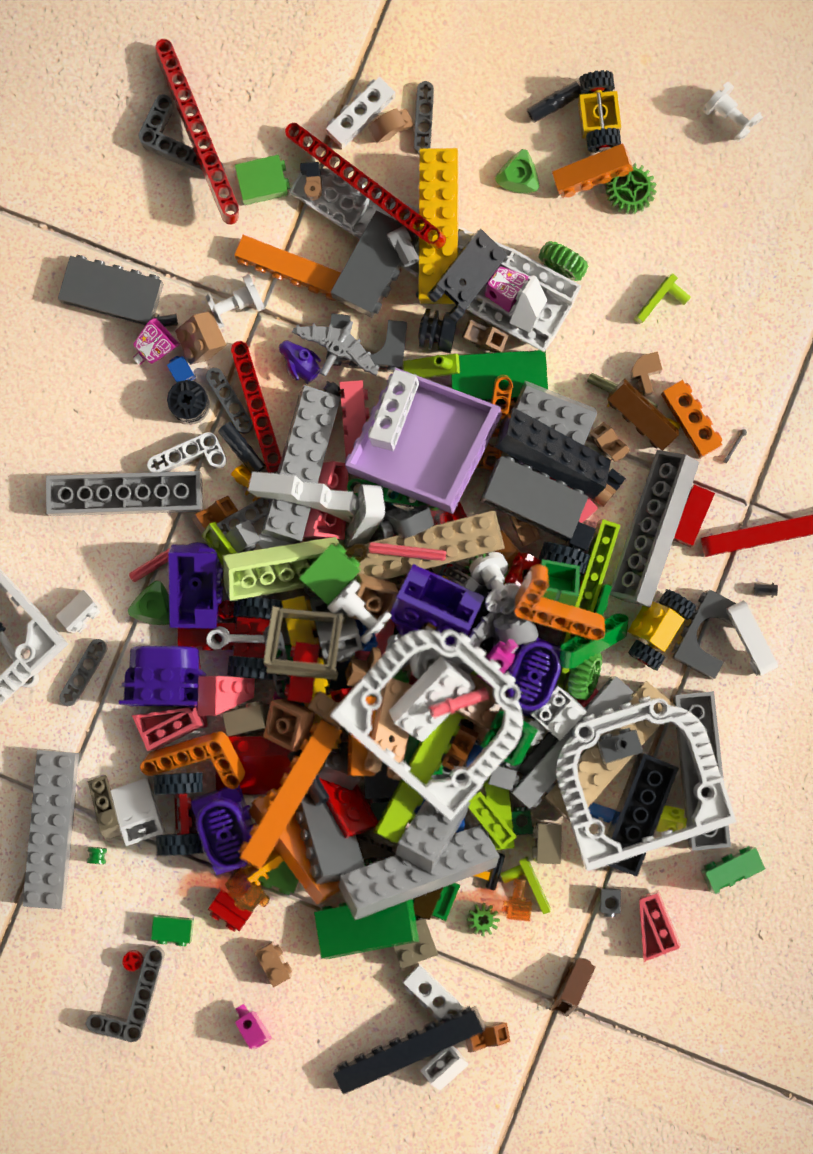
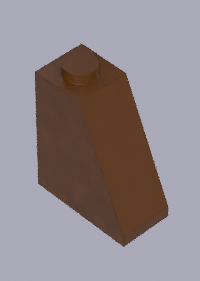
M579 957L575 960L550 1008L567 1017L578 1008L596 966L592 965L591 961Z

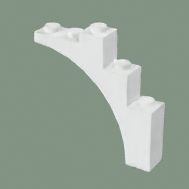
M252 472L248 491L256 497L283 500L315 508L336 516L349 524L360 507L359 499L353 492L330 490L325 484L302 482L295 475Z

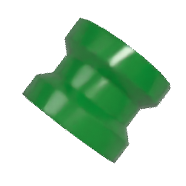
M88 847L89 857L86 863L106 864L105 854L107 853V848Z

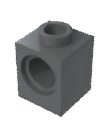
M600 888L599 912L604 913L605 917H615V914H620L621 890ZM614 898L615 905L612 908H607L605 906L606 899Z

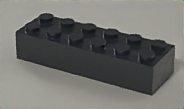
M514 407L501 420L495 448L556 480L566 483L571 488L582 490L584 495L593 500L606 488L611 463L609 458Z
M645 753L637 754L606 837L618 842L623 849L643 842L642 839L645 837L653 836L679 767ZM647 852L609 864L608 866L638 877Z

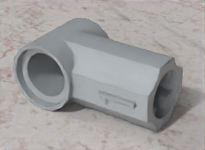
M405 226L386 234L392 248L397 251L404 267L411 266L419 261Z

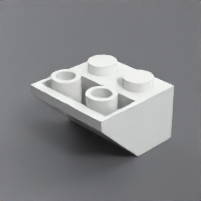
M534 275L530 281L526 280L522 289L519 290L516 304L513 305L509 314L512 316L510 324L531 333L540 318L547 302L541 285Z
M83 589L56 617L69 632L80 633L87 627L86 622L89 619H95L101 613L100 609L102 606Z
M557 686L553 690L547 704L540 709L534 710L531 715L557 739L561 740L587 712L570 694Z

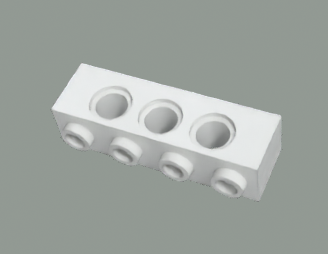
M380 76L376 80H371L366 86L367 89L363 93L359 92L354 97V102L349 106H344L340 111V115L336 119L332 118L327 123V135L342 150L396 98V92ZM370 96H376L378 100L375 102H371L368 100V98ZM357 109H363L365 111L362 115H357L355 113ZM347 121L351 123V126L344 128L341 124Z
M395 370L393 376L389 377L388 389L381 397L380 410L377 409L374 425L368 431V438L372 446L394 451L419 386L417 375ZM399 391H402V393L399 394V395H396V394H395V393H397V392H399ZM396 408L395 411L389 412L390 409ZM385 425H390V426H389L388 428H386V429H383V428H382V427L385 426Z
M420 964L403 980L405 984L403 988L410 995L415 994L419 997L418 1002L425 1009L429 1007L433 1011L432 1015L438 1021H442L441 1018L447 1015L449 1011L455 1010L459 1013V1010L465 1007ZM426 983L430 989L428 992L422 993L418 989L419 985ZM435 997H442L444 1003L441 1006H435L433 999Z

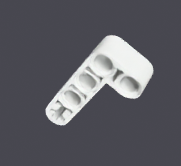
M207 432L151 457L148 460L147 466L151 472H169L206 455L208 462L213 468L221 469L226 465L227 460L216 436L213 433ZM207 438L214 439V444L210 447L204 444ZM196 446L197 451L194 454L190 455L187 453L188 447ZM172 454H179L177 462H170ZM215 455L222 456V461L219 464L212 462ZM163 458H165L166 462L169 464L168 466H166V464L164 463L165 461L163 460ZM155 462H158L160 464V469L156 470L155 468H153L155 466Z
M360 485L358 490L360 507L345 531V547L351 548L357 543L368 544L383 520L385 507L381 486Z
M745 600L726 608L727 614L751 659L749 663L754 674L760 677L778 668L777 661Z

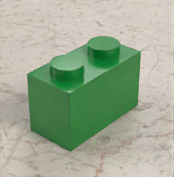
M165 915L153 916L151 940H156V944L167 945V942H175L176 946H187V943L190 944L192 942L194 918Z

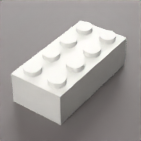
M441 655L397 701L389 712L394 724L423 742L449 715L447 713L432 718L429 706L442 703L448 698L453 699L468 694L475 688V685L467 672Z

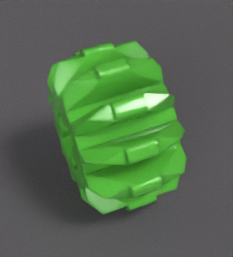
M482 903V909H479L477 904L474 905L477 911L474 912L470 909L469 913L473 917H467V921H474L468 925L469 929L476 926L473 932L475 935L479 929L481 930L482 937L485 936V930L491 935L490 927L495 930L498 929L493 924V922H500L499 918H493L498 914V911L490 913L493 906L490 905L486 910L485 903ZM487 915L486 919L488 922L480 924L479 916Z

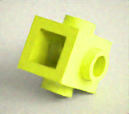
M665 805L656 831L672 830L674 832L684 829L687 824V818H684L685 809Z

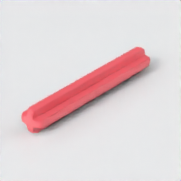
M371 542L369 545L370 553L445 561L446 559L445 550Z

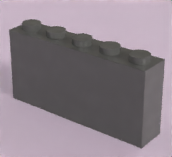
M377 210L375 211L331 290L333 299L373 318L374 314L379 313L382 307L381 301L384 297H388L391 291L390 285L392 281L398 279L400 275L399 269L403 264L397 251L392 248L386 234L404 225ZM406 228L410 235L411 243L415 248L418 242L417 235Z
M76 255V257L70 256L58 300L63 304L146 326L155 317L164 283L160 280L159 276L153 274L145 276L141 275L142 272L131 269V271H126L119 265L113 264L111 267L105 265V262L95 259L93 262L87 260L85 256Z
M509 456L498 458L480 502L564 541L570 540L588 496L584 495V492L580 489L567 487V484L560 480L554 481L550 479L549 475L543 472L537 473L526 464L520 465L514 462L515 460Z
M307 791L295 811V817L301 829V839L305 843L306 857L311 864V874L315 878L316 884L340 881L341 875L365 867L356 835L345 839L326 802L316 806Z

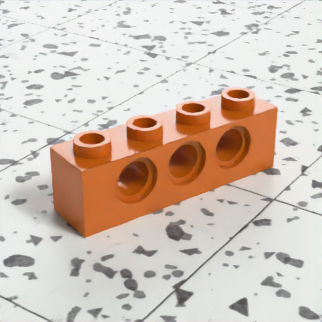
M681 380L664 390L661 396L677 422L680 423V427L701 459L723 445L721 443L723 440L721 435L711 427L713 424L709 416H705L701 409L703 407L700 401L692 396L691 393L693 391L690 385ZM685 398L688 402V406H681L679 404V399ZM690 414L697 416L698 421L696 423L690 422L688 418ZM700 430L707 432V439L699 437L698 433Z

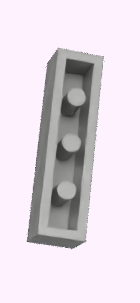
M451 566L443 574L453 583H457L473 592L479 585L472 577Z

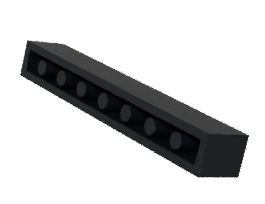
M467 1005L461 1008L459 1013L455 1015L452 1013L447 1014L441 1018L442 1021L437 1023L434 1021L424 1025V1029L419 1031L414 1029L408 1032L407 1036L402 1039L396 1037L390 1040L389 1044L384 1047L382 1045L376 1046L371 1050V1053L366 1055L361 1053L355 1056L354 1060L349 1063L347 1061L336 1065L337 1068L333 1075L342 1094H347L484 1032L486 1025L476 1005L473 1007Z

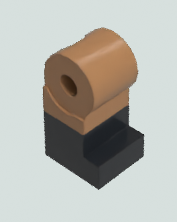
M300 163V171L302 175H306L305 194L310 200H318L322 196L320 163Z
M612 468L608 474L606 488L594 500L604 507L626 478Z

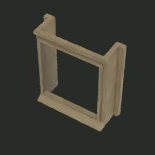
M273 606L264 657L267 673L337 680L338 672L335 666L342 623H346L347 616L343 615V613L334 614L293 610ZM282 618L333 622L327 665L275 660Z

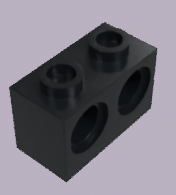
M578 522L572 538L566 541L564 546L582 552L587 551L596 529Z

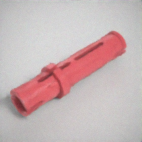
M482 688L457 698L445 699L442 703L429 706V711L432 718L447 713L453 714L458 709L489 700V694L486 688Z

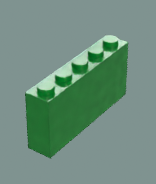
M534 350L459 355L460 373L451 374L452 389L486 402H491L494 382L500 375H506L511 379L513 388L510 401L514 400V403H516L524 381L548 389L546 350L545 352ZM501 380L498 384V387L500 389H506L509 385V382L507 380ZM498 399L495 404H506V401Z
M412 899L356 920L346 902L339 903V907L332 908V906L320 907L321 911L314 912L321 959L328 960L419 942Z

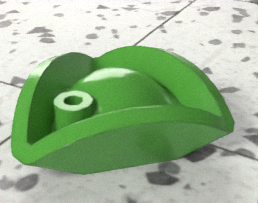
M521 149L510 158L495 176L497 184L512 192L532 193L539 189L537 171L526 149Z
M156 580L146 587L128 608V614L148 624L169 625V594L163 583Z

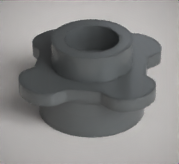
M326 381V386L323 390L341 396L340 387L333 381L331 383Z

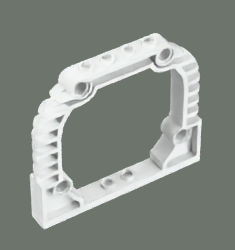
M0 568V588L5 593L8 591L12 595L10 598L12 602L17 606L21 605L33 618L27 624L25 643L20 644L15 650L16 661L0 675L1 706L32 675L36 676L69 643ZM30 650V656L25 659L24 652Z
M449 629L442 633L420 630L399 638L331 712V716L452 821L517 744L523 725L522 711L518 702L520 690L513 683L515 679L508 672L505 674L498 670L501 667L493 659L488 661L483 657L486 653L478 646L473 648L469 644L471 640L465 634L461 633L459 635ZM453 635L455 637L454 644L446 645L444 642L445 637ZM435 648L439 653L447 657L458 655L493 686L495 701L504 709L502 726L497 735L467 768L456 767L452 770L449 778L430 780L425 786L409 772L411 768L405 762L401 761L399 763L394 759L396 755L389 748L384 750L368 734L372 730L371 712L381 704L379 692L406 660L416 652ZM507 688H513L515 691L511 698H506L504 695ZM374 694L377 697L376 702L368 704L365 701L367 695ZM459 773L466 775V779L463 782H457L455 778Z
M650 696L639 699V703L634 705L631 702L622 704L619 710L613 711V708L602 711V715L597 717L594 714L583 717L584 721L575 724L573 727V736L567 740L558 756L556 775L586 871L737 823L706 730L696 716L681 707L668 705L664 699H651ZM659 702L662 710L656 714L653 706ZM644 719L655 724L671 721L681 729L687 740L699 778V783L695 785L693 790L694 796L699 800L696 810L691 817L693 826L674 832L667 830L656 838L654 836L645 837L642 839L643 842L622 849L618 842L604 835L603 823L596 818H591L578 778L577 764L582 750L595 745L601 733ZM581 727L587 728L588 734L586 737L581 738L579 736V729ZM704 787L709 789V794L706 797L701 795V790ZM596 823L598 830L596 833L591 834L589 826Z

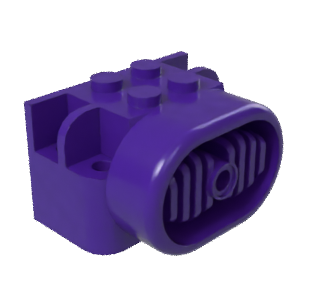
M201 542L188 545H172L168 552L170 628H217L218 607L223 598V586H221L223 568H221V562L216 551L210 548L208 544Z
M413 564L390 612L392 615L390 618L401 636L418 631L427 621L436 627V632L442 633L449 629L459 635L463 633L467 636L484 596ZM453 635L446 636L445 644L449 646L454 644L455 637Z
M538 637L534 642L518 645L519 648L515 650L513 662L506 670L515 679L513 683L520 690L518 702L521 707L522 716L534 720L536 719L531 714L534 710L542 708L550 700L561 670V646ZM507 688L504 692L507 695L506 698H511L515 691L513 688Z
M183 646L132 647L130 649L129 668L125 672L124 683H122V687H124V700H119V704L147 707H198L199 676H207L205 671L199 669V650L194 647Z
M240 784L235 789L224 787L195 797L191 804L196 818L197 832L205 855L212 864L215 874L220 875L249 864L240 859L241 853L239 850L244 842L248 843L252 836L249 833L256 823L252 822L249 811L251 806L246 804Z

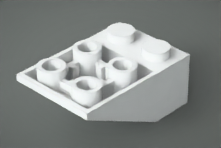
M148 777L111 790L119 826L126 846L166 833Z

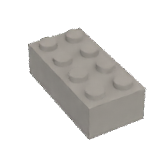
M524 381L514 408L583 445L598 414L596 408L527 381Z
M426 799L400 840L396 855L431 873L465 818L470 802H467L451 821Z

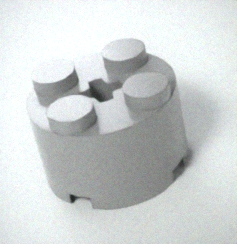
M514 607L512 612L504 614L493 621L499 640L503 643L512 639L517 645L523 643L526 645L534 642L538 637L535 622L517 617Z

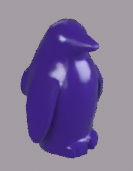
M288 340L279 344V351L286 361L288 374L294 380L298 381L300 377L308 385L320 374L321 368L317 362L320 363L321 359L312 350Z

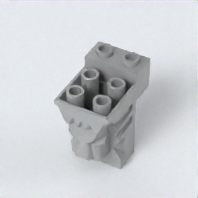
M309 596L312 611L332 613L328 609L329 605L319 596ZM340 608L334 614L343 613L347 617L346 623H342L336 661L344 662L354 657L355 651L363 649L355 619L350 618ZM315 621L324 659H327L333 622Z

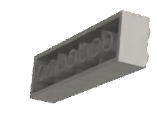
M306 385L303 386L299 392L277 474L295 475L302 482L318 483L340 396ZM270 498L260 534L292 544L300 543L311 507Z
M662 450L656 451L611 583V596L622 601L651 607L700 463L686 454Z
M200 471L46 476V514L49 516L203 511L202 473Z
M611 676L600 688L598 694L585 707L587 713L583 717L592 714L597 717L602 715V711L613 708V711L618 710L620 705L629 703L633 697L631 695L633 691L617 676ZM581 727L579 729V736L581 738L586 737L588 730L586 727ZM573 728L561 740L557 739L525 776L521 777L517 786L510 790L529 809L531 807L536 808L542 801L540 797L545 792L549 793L554 788V781L557 779L556 765L558 756L564 744L573 736Z
M714 691L673 695V704L692 713L704 726L720 776L724 780ZM676 726L685 816L687 818L686 825L690 827L693 826L691 817L699 801L693 792L695 785L699 783V778L687 740L681 729ZM704 787L701 790L702 797H706L709 794L708 787ZM729 825L688 838L689 850L697 851L731 847Z
M37 750L22 907L62 910L66 906L79 753Z
M481 824L454 834L431 873L396 855L341 875L339 888L356 920L496 867L500 856Z

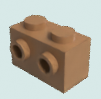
M274 941L255 952L273 988L291 978L292 968L288 962H284L281 956L283 952L278 944L275 945Z

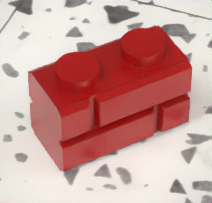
M223 889L207 909L210 911L209 915L217 921L222 919L226 922L225 926L233 932L236 930L240 932L254 912Z

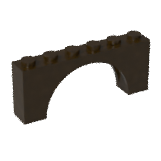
M356 836L363 860L367 858L387 859L396 856V853L391 851L392 847L385 844L378 846L373 844L375 840L364 836L362 839ZM444 887L415 897L414 913L430 920Z

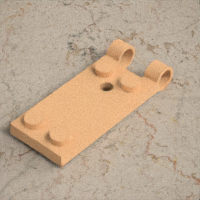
M391 678L381 689V704L377 708L371 738L384 750L389 748L396 755L394 759L400 763L404 761L409 733L394 724L389 710L412 685ZM370 749L365 760V769L377 773L382 766V760ZM388 768L387 775L389 778L398 781L402 779L393 769Z

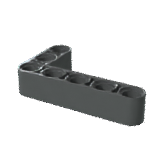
M161 94L157 96L138 135L141 145L155 154L204 176L201 166L194 164L197 160L194 149L162 134L173 113L174 106L168 95ZM163 102L169 103L166 108H160V105ZM153 120H161L158 125H152ZM150 135L153 137L149 142L143 141L146 136ZM164 143L170 145L166 150L160 149ZM181 151L187 152L186 156L182 158L177 155ZM207 162L206 164H208V165H213L214 163H213V162Z
M154 946L145 954L128 1018L124 1019L102 1012H94L86 1020V1026L90 1031L127 1042H136L142 1037L165 958L164 950L161 947ZM152 951L159 953L160 959L158 961L151 959L150 953ZM146 970L153 971V980L145 977ZM141 989L149 992L147 999H143L140 996ZM136 1008L143 1010L144 1016L142 1018L135 1016L134 1010ZM93 1017H98L100 1019V1026H94L92 1024ZM112 1022L118 1023L119 1031H112L110 1024ZM131 1027H134L138 1030L137 1037H133L129 1034V1029Z

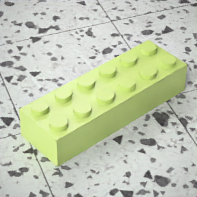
M336 537L224 555V588L229 600L304 588L305 583L299 578L332 543L336 545L339 541Z

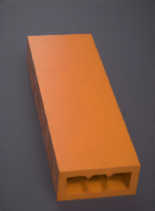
M273 788L265 797L259 796L252 801L249 811L258 826L262 820L259 816L265 807L269 809L272 801L269 799L274 791L277 790L279 792L280 788ZM294 812L274 848L316 905L340 891V881L316 884L315 878L311 874L310 861L306 857L305 843L301 839V829L296 822V812Z

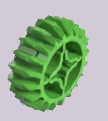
M634 163L632 166L633 171L626 175V183L620 185V187H616L617 181L622 178L619 176L606 183L605 187L609 189L605 193L610 195L607 200L610 202L614 200L612 207L614 208L618 205L619 212L622 211V208L626 209L625 214H628L630 209H632L633 214H636L637 208L640 212H643L644 207L648 208L650 206L649 202H653L654 197L652 195L656 194V190L653 188L656 187V183L652 182L654 176L648 177L649 170L643 172V165L638 169L636 168L637 164ZM633 176L638 177L642 182L635 181ZM629 183L631 188L634 189L633 194L632 191L628 188ZM646 190V195L639 201H636V194ZM619 195L626 196L629 201L622 199Z
M553 241L546 242L538 256L545 266L573 281H581L589 267L586 260L567 246Z
M601 653L590 656L588 660L571 669L567 685L569 694L574 698L587 700L593 694L602 670Z

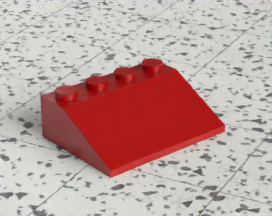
M228 736L245 770V776L240 783L243 795H266L271 789L282 787V784H280L282 777L285 773L289 774L292 770V767H290L291 763L287 757L292 752L291 750L264 737ZM215 768L216 790L226 786L223 784Z

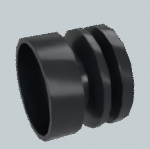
M426 308L421 318L418 332L419 348H424L425 340L429 341V350L432 349L434 342H438L439 352L451 354L457 322L448 317L449 312H446L443 320H440L439 310H435L434 318H430L431 309Z
M191 380L179 381L168 392V408L175 418L183 424H197L208 415L210 400L206 391L197 382ZM186 397H189V399H191L189 405H187L185 402Z

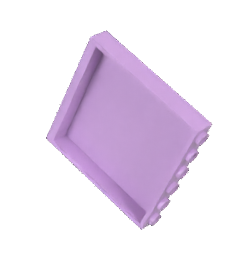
M417 376L419 386L395 449L390 451L372 446L368 438L369 428L373 427L375 422V413L381 407V397L388 389L386 386L385 390L383 389L380 392L377 405L373 406L369 421L364 423L360 438L355 440L352 453L345 460L348 473L453 514L502 416L501 408ZM399 391V392H397V393H395V394H396V395H399V394L402 393V391ZM396 408L390 409L389 412L395 411ZM385 425V426H383L382 428H383V429H386V428H388L390 425Z

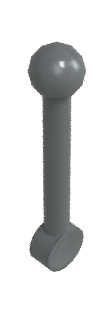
M746 429L740 430V435L724 459V463L727 464L743 436L747 435Z

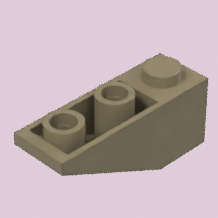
M104 775L88 781L101 834L106 841L121 836L122 832L107 776Z

